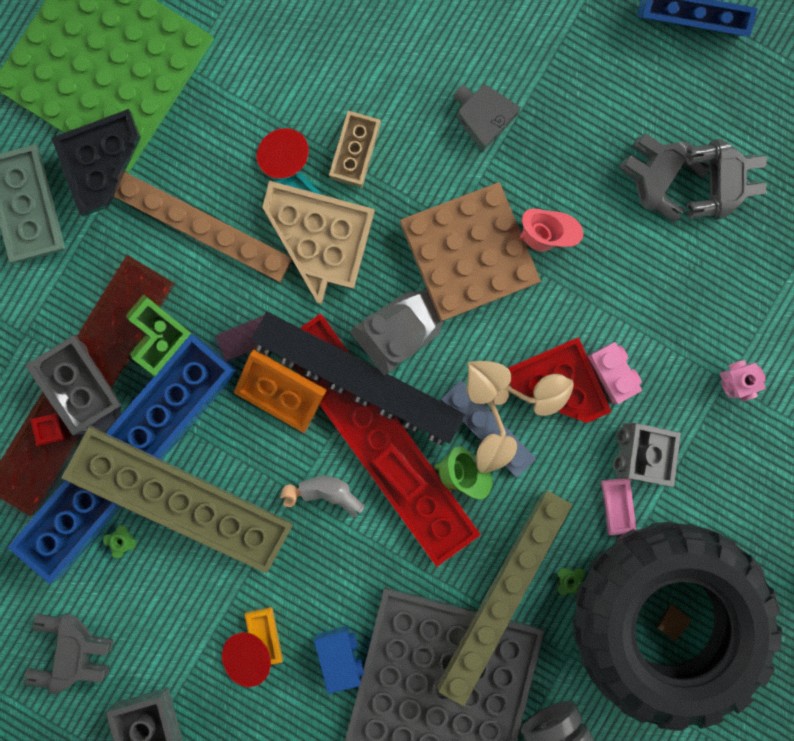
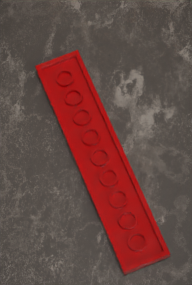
M321 313L301 327L302 330L350 354ZM296 365L294 370L299 375L327 390L320 406L436 567L481 535L449 489L443 485L436 471L396 416L391 420L379 414L380 408L370 403L369 407H366L353 400L356 396L346 390L343 395L329 388L331 382L321 377L318 382L304 375L306 369ZM391 444L396 447L429 484L409 503L405 501L371 463Z

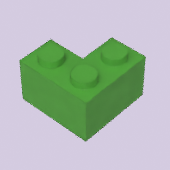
M145 295L138 300L126 315L128 320L146 333L145 337L130 355L134 361L156 376L191 333Z

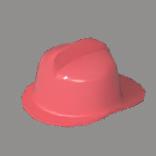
M532 208L526 210L522 215L523 231L520 235V240L536 251L545 252L555 246L573 247L579 244L583 238L581 224L568 214Z

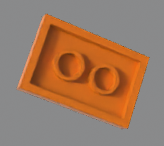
M254 349L248 357L234 394L305 433L327 390Z

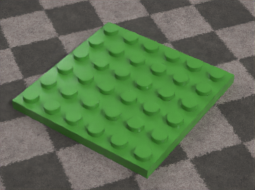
M45 0L0 69V93L63 133L129 109L133 114L141 136L125 171L129 173L208 51L214 38L211 34L156 0Z

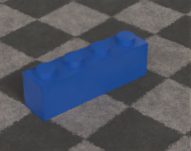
M641 0L637 18L750 37L758 8L717 0Z

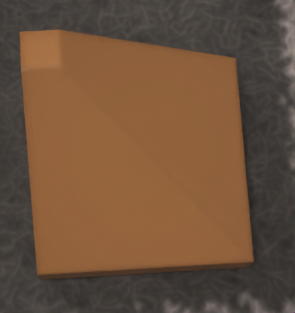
M671 604L655 623V626L672 640L676 641L691 623V620Z

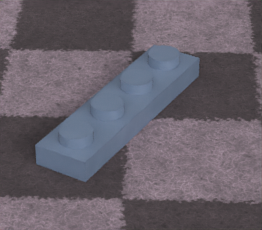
M461 380L441 398L445 404L465 414L462 422L481 441L490 434L499 435L500 431L493 413L484 404H476L469 399L467 386ZM504 426L505 436L513 437L517 443L516 454L505 467L517 478L536 458Z

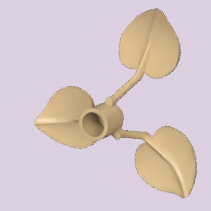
M491 361L468 362L467 395L476 404H488L500 431L499 435L490 434L481 442L476 456L478 471L480 473H488L504 467L513 459L517 451L515 439L511 436H505L506 431L496 409V404L501 405L505 403L509 393L528 403H534L533 409L537 415H551L560 410L570 398L573 390L572 379H568L560 374L545 376L535 386L533 391L534 397H528L509 386L511 373L504 365Z

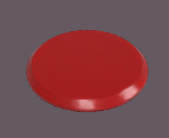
M281 128L274 130L266 135L259 144L257 150L258 165L270 177L278 179L291 177L298 173L306 164L309 155L308 143L305 137L294 129Z
M247 632L234 634L226 641L222 651V662L228 676L235 683L244 687H254L261 684L268 677L271 669V657L265 643L256 635Z

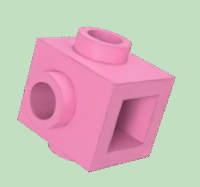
M745 360L730 364L729 370L720 372L722 387L728 398H741V401H747L758 397V391L766 389L764 385V372L757 366V363L746 364Z

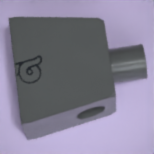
M462 84L453 95L462 105L457 114L458 122L482 152L518 116L521 109L517 104L485 84L475 94Z

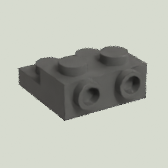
M623 423V427L617 433V442L620 444L619 455L613 460L616 477L674 487L681 433L638 423Z

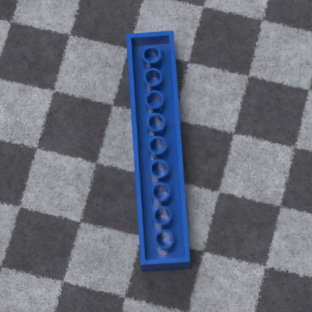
M190 334L106 433L163 460L237 374L238 370L198 336ZM65 480L7 548L51 584L63 577L122 506Z

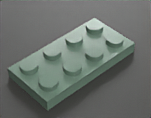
M36 144L0 153V228L8 259L12 264L66 250L42 156Z

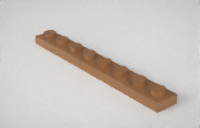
M126 172L114 195L115 198L280 283L293 261L288 255Z

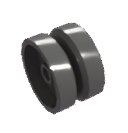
M573 701L557 702L539 710L524 722L520 730L525 741H594L588 727L581 723L582 715Z

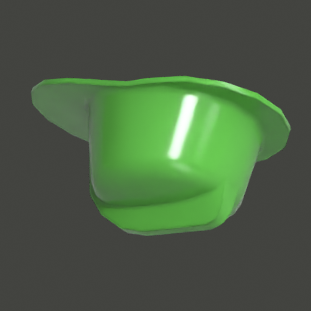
M461 446L454 447L449 455H446L440 463L435 465V469L440 473V479L446 488L461 491L477 500L486 498L490 494L492 488L491 472L480 473L476 466V455Z

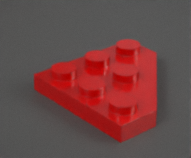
M579 337L508 367L511 373L510 387L528 397H534L533 391L535 386L545 376L560 374L568 379H572L573 390L570 398L557 411L561 414L588 423L612 412Z

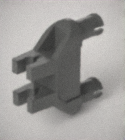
M644 133L642 137L638 136L632 147L648 158L646 164L633 156H629L628 159H623L618 169L635 180L640 201L646 210H656L672 223H675L681 217L678 213L682 214L684 208L665 197L666 190L682 165H685L702 178L709 172L707 167L710 168V162L689 165L685 156H692V153L685 154L687 147L693 146L690 142L663 145Z
M713 139L709 145L689 146L686 148L685 154L692 153V156H685L689 165L710 161V198L705 201L688 202L686 208L693 209L686 211L689 219L711 216L715 220L723 219L731 214L746 197L766 194V183H758L755 180L747 181V170L766 167L767 156H758V154L742 155L737 149L721 139Z
M41 613L35 615L33 623H37V625L32 626L33 631L56 633L58 637L53 671L28 668L24 678L29 679L24 680V686L46 688L50 694L57 695L78 680L102 683L104 678L108 677L109 665L88 661L90 654L107 655L108 651H112L114 639L93 636L73 614L65 613L60 617Z

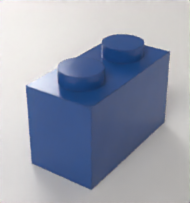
M344 626L317 633L314 641L328 694L360 686L361 676L364 675V666L362 659L357 660L354 649H358L355 632L350 633L349 627Z

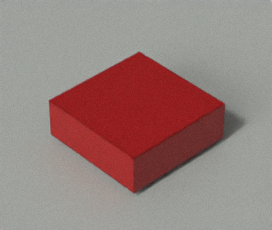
M58 413L30 419L36 446L67 440L63 422Z

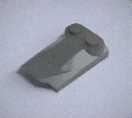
M427 290L406 292L376 313L369 315L364 321L356 325L350 333L385 376L440 335L444 321L440 322Z
M76 335L71 336L25 365L72 435H85L89 426L105 432L121 416V403L89 356L86 345L79 341Z

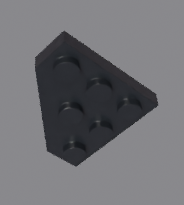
M129 109L51 138L79 214L83 217L110 206L141 136L133 114Z

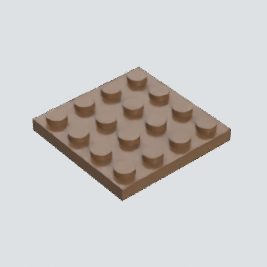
M500 182L400 220V225L440 322L541 282L524 241L520 240L521 232Z

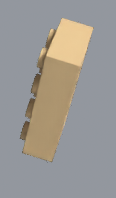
M351 111L347 112L329 174L331 180L363 188L381 126V120Z

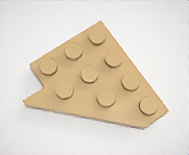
M269 181L263 209L317 303H323L328 282L354 289L375 209Z

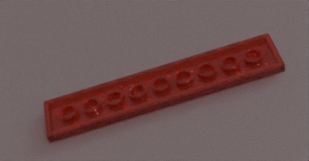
M129 255L125 256L77 335L79 341L86 345L89 356L110 388L113 387L129 361L130 353L145 334L144 331L128 320L126 317L127 313L143 295L161 308L176 284ZM43 392L0 460V499L28 516H33L83 436L79 434L72 435L63 422L67 440L36 446L30 419L57 413Z

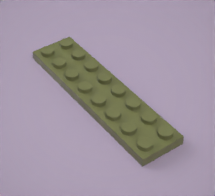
M89 426L62 476V479L265 573L271 567L293 526L292 522L92 426Z

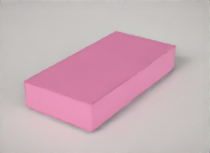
M622 478L601 480L608 535L625 534L632 529L636 530L630 480Z

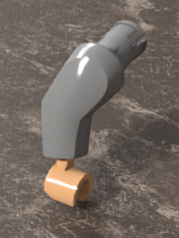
M324 475L299 482V488L293 485H286L280 498H285L283 505L286 507L294 506L297 497L302 496L304 501L324 499L331 504H339L351 517L358 516L354 510L361 513L364 509V504L349 492V485L338 478Z

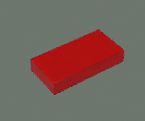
M393 444L388 446L371 462L407 503L411 502L429 485Z

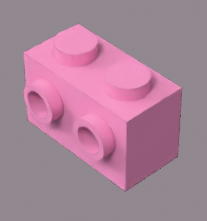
M616 342L610 343L587 355L594 373L611 404H619L642 391L639 385L642 381L638 373L634 369L631 370L627 364L628 355L621 345L617 346Z

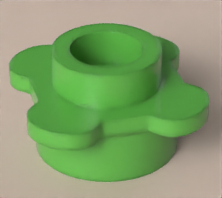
M124 525L118 526L114 533L107 534L103 538V543L110 547L114 558H121L125 551L134 549L136 546V540ZM118 539L122 540V544H118Z
M580 568L575 570L559 569L557 573L560 584L557 587L558 592L561 595H566L567 593L577 594L579 584L585 577L584 571ZM570 579H573V584H569Z

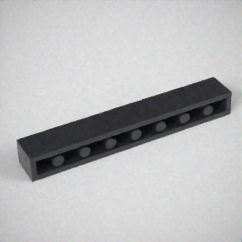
M268 311L265 312L251 341L257 344L256 350L268 356L272 352L282 357L281 363L295 369L296 365L306 369L304 375L318 382L321 377L331 382L329 388L343 395L346 390L356 395L353 399L354 401L366 407H369L370 403L380 408L379 414L391 420L395 416L405 420L402 426L418 433L419 429L430 433L427 439L441 446L444 441L449 444L451 443L465 416L459 410L389 374L384 376L378 368Z

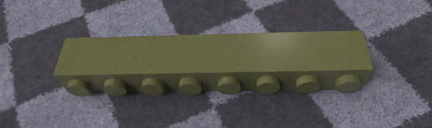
M543 491L436 686L441 694L463 707L465 706L572 506L571 503L550 491Z

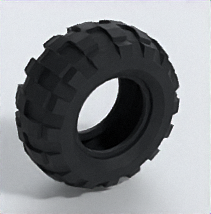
M652 523L649 527L639 530L632 529L617 537L616 543L606 551H600L590 563V571L584 582H580L574 600L576 603V614L572 621L574 641L578 646L581 656L580 660L593 683L605 698L614 703L624 714L640 723L650 722L656 724L660 729L682 731L684 728H688V725H696L702 729L722 723L723 716L732 711L739 714L754 701L751 696L761 684L767 685L775 670L771 665L774 653L779 652L781 648L782 628L776 622V616H779L780 608L774 588H771L764 578V570L750 554H747L738 547L736 542L715 531L694 524ZM691 582L701 585L708 594L714 611V626L706 646L695 657L675 665H661L644 659L639 651L635 634L637 616L643 603L652 593L668 584Z

